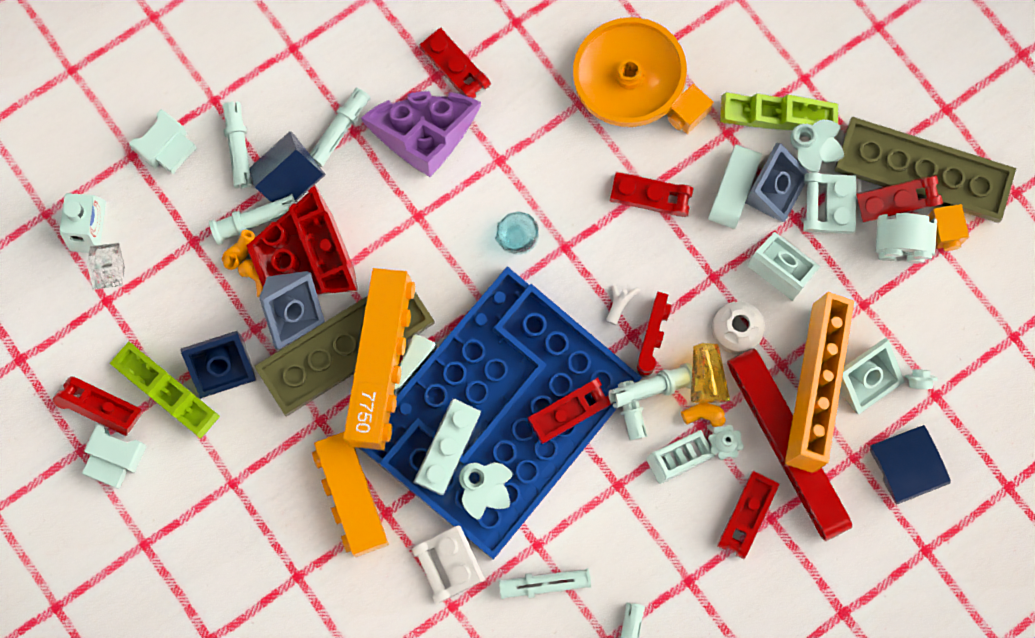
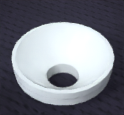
M741 301L731 302L721 307L716 312L711 326L712 335L718 346L733 354H742L752 348H756L761 342L765 331L764 320L758 309L747 302ZM742 316L747 319L749 328L745 332H738L733 328L732 320L735 317Z

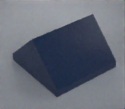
M291 131L249 168L254 188L271 202L291 194L296 202L326 175Z
M238 331L180 349L200 399L256 381L244 338Z

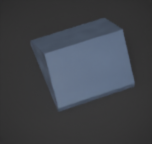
M776 143L745 203L780 222H785L805 185L804 174L808 172L781 143Z
M305 271L267 277L259 300L274 347L279 350L320 326L325 320L310 272Z

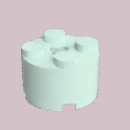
M896 213V219H888V214L878 216L876 238L878 259L882 261H895L896 257H907L908 263L915 264L925 263L926 259H932V256L935 255L937 219L934 218L929 222V216L909 213Z

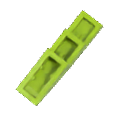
M729 92L721 95V123L791 131L798 125H813L820 120H830L838 124L837 103L788 94L783 98L758 93L752 97Z
M129 341L109 363L200 439L220 417L214 410Z

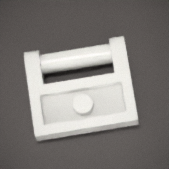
M455 526L411 549L414 556L418 557L435 593L433 599L436 604L485 581L461 526ZM433 549L436 550L452 585L447 589L429 553Z

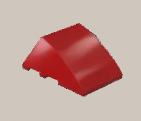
M316 185L312 186L308 190L309 193L299 202L293 203L276 222H272L246 245L262 288L268 276L308 271L311 273L317 294L358 291L353 264L335 219Z

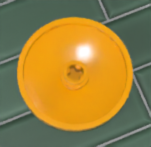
M626 17L602 24L584 39L575 56L573 78L578 97L591 114L612 125L637 127L652 123L662 118L671 110V107L677 102L684 91L687 78V63L680 43L669 30L648 19Z

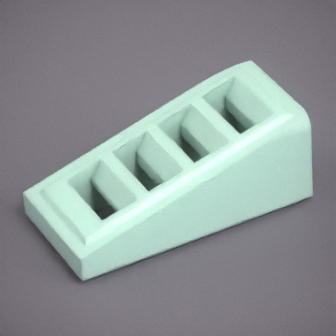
M417 334L413 335L399 365L401 366V379L399 384H395L394 393L398 394L431 357L437 348L435 342Z
M702 430L652 452L647 457V462L658 483L662 484L715 457V454L710 452L711 446ZM691 442H695L702 456H697ZM682 447H684L691 461H687L681 450ZM672 452L680 465L678 467L676 466L675 462L673 461L670 453Z

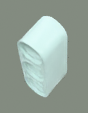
M735 144L708 220L733 229L736 228L762 153Z

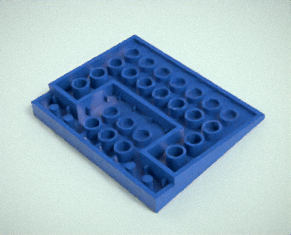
M507 266L397 395L396 409L394 413H390L389 424L392 425V435L390 441L385 443V449H359L453 527L461 526L465 537L494 560L617 408H614L612 403L543 444L540 443L527 418L596 378H599L602 384L600 388L604 395L609 396V391L618 388L619 383L626 381L639 382L642 377L533 284L529 285ZM590 393L584 396L589 406L595 403ZM456 399L481 411V414L444 494L439 495L413 482L450 402ZM470 463H479L483 466L491 463H500L506 466L513 473L512 477L503 484L509 494L510 506L504 509L486 506L484 514L480 519L472 517L462 503L464 488L459 480L461 470ZM472 472L469 475V481L472 484L478 483L479 475L476 472Z

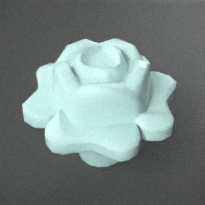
M727 425L724 428L715 427L714 434L708 437L711 444L710 452L718 454L721 460L727 457L736 458L738 451L744 448L741 441V432L739 430L734 431L732 425Z

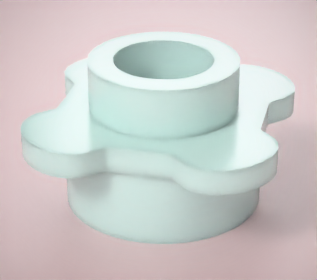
M914 369L912 374L905 375V378L909 380V388L933 389V381L938 380V377L930 375V370Z

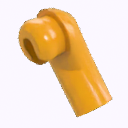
M243 230L238 242L224 251L222 262L226 269H236L239 263L247 258L249 252L246 245L255 238V234L252 231Z
M252 259L244 260L238 266V273L241 277H250L255 281L257 297H260L263 288Z

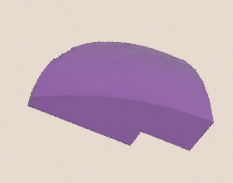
M430 91L409 93L406 100L393 104L390 100H387L368 111L361 119L399 157L428 177H431L461 141L477 115L481 102L453 92H449L448 96L445 97L432 96Z

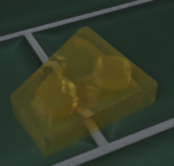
M701 343L693 346L691 402L724 403L731 401L718 344Z

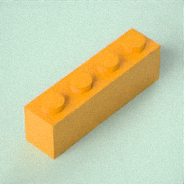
M344 432L314 442L316 451L312 452V456L317 469L322 467L326 476L325 479L321 480L326 496L332 495L336 506L332 507L331 511L336 524L342 523L345 535L341 536L345 551L346 553L352 551L353 556L356 558L389 546L356 449L355 447L348 446L343 440Z

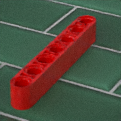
M752 348L728 360L727 365L731 375L821 538L827 542L853 527L851 519L823 468L811 473L785 464L793 414L758 351Z

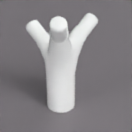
M616 285L611 286L613 304L606 319L608 323L617 325L626 304L633 296L640 293L639 288L628 293L626 289H623L619 293Z

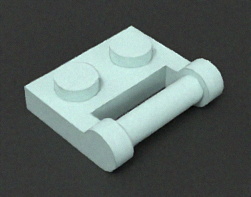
M805 173L804 183L807 184V218L804 221L803 231L854 234L856 232V175ZM818 185H825V222L818 221Z

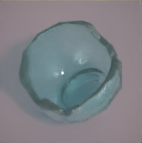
M520 211L510 213L497 223L495 239L505 252L514 255L527 254L538 242L539 226L530 214Z

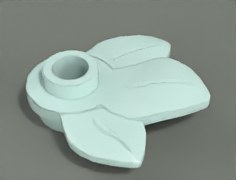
M820 120L813 125L801 124L793 129L790 141L792 146L798 150V161L801 166L810 172L818 173L822 162H836L844 157L841 145L834 139L840 130L839 124L830 120ZM807 136L810 138V140L808 142H802L800 141V137Z
M479 463L466 465L459 475L460 484L464 488L462 503L466 511L475 519H480L484 514L486 506L495 509L508 508L510 506L509 494L503 484L512 477L513 473L500 463H491L486 466ZM472 472H476L479 475V481L476 484H472L469 481V475Z

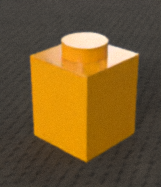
M693 83L671 107L667 114L668 120L674 128L679 131L682 129L688 134L711 112L714 102Z
M962 204L934 208L927 215L929 216V222L934 218L937 219L935 249L944 248V251L957 250L969 238Z

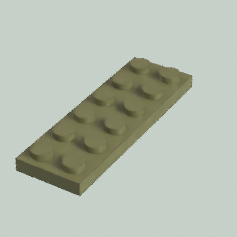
M853 116L849 121L842 143L844 157L837 161L834 169L835 172L844 175H856L857 179L882 187L937 175L939 183L936 185L937 192L941 194L943 204L940 205L947 207L962 204L964 213L996 223L1002 221L1016 172L1014 167ZM925 188L916 189L918 198L926 197Z
M416 292L414 298L409 299L410 324L409 327L404 328L403 338H406V341L411 339L413 335L419 334L435 324L434 319ZM368 296L254 366L286 417L354 375Z

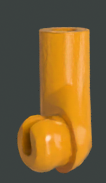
M701 402L681 411V416L686 425L701 418L709 420L713 427H721L726 422L724 410L707 402Z

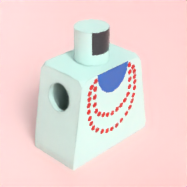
M65 194L60 235L70 252L99 254L106 206L105 200L95 195Z

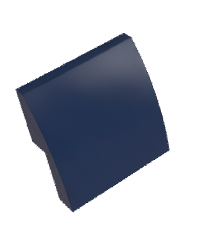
M925 425L870 445V452L883 474V482L896 505L951 483L940 453Z

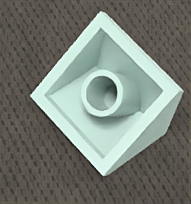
M775 231L754 253L747 265L792 301L820 267Z
M884 338L844 366L840 393L858 415L905 382L888 339Z

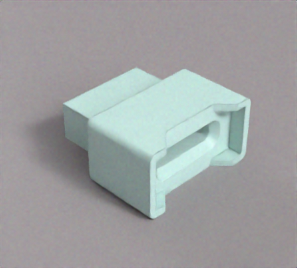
M162 109L157 113V122L142 138H135L129 143L132 150L156 169L159 165H162L173 175L190 154L197 149L195 144L185 137L187 132L184 127Z
M96 424L84 450L90 457L82 474L120 489L127 471L135 473L147 445L137 440L126 443L111 437L109 430Z

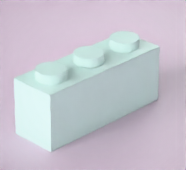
M456 399L450 402L413 483L439 495L444 494L481 411Z

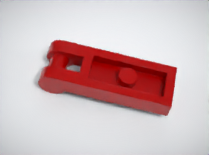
M441 27L419 44L423 53L460 94L474 99L478 91L481 89L485 90L491 85L488 77L473 64ZM471 76L474 81L468 85L464 81Z
M616 172L610 202L679 217H687L690 210L688 201L693 196L694 188L689 185H676ZM669 195L677 196V202L669 203Z
M937 175L857 193L856 197L862 222L876 220L878 216L884 214L892 216L896 215V213H905L943 204L942 196L937 192L936 185L939 184ZM925 188L926 197L918 199L916 189Z
M658 291L636 367L637 373L643 377L650 376L656 366V360L652 356L654 348L660 349L664 332L659 331L662 320H668L672 304L667 303L669 294Z
M72 376L63 384L64 389L58 391L52 399L57 407L61 409L68 408L124 436L128 435L142 413L141 408Z
M599 378L590 381L527 418L541 444L612 404L609 396H605L600 388L602 384ZM588 393L592 395L595 401L590 406L584 397Z
M755 471L751 472L725 530L718 541L717 547L723 550L728 548L736 552V556L742 559L746 558L780 483ZM735 530L745 534L742 542L732 537Z

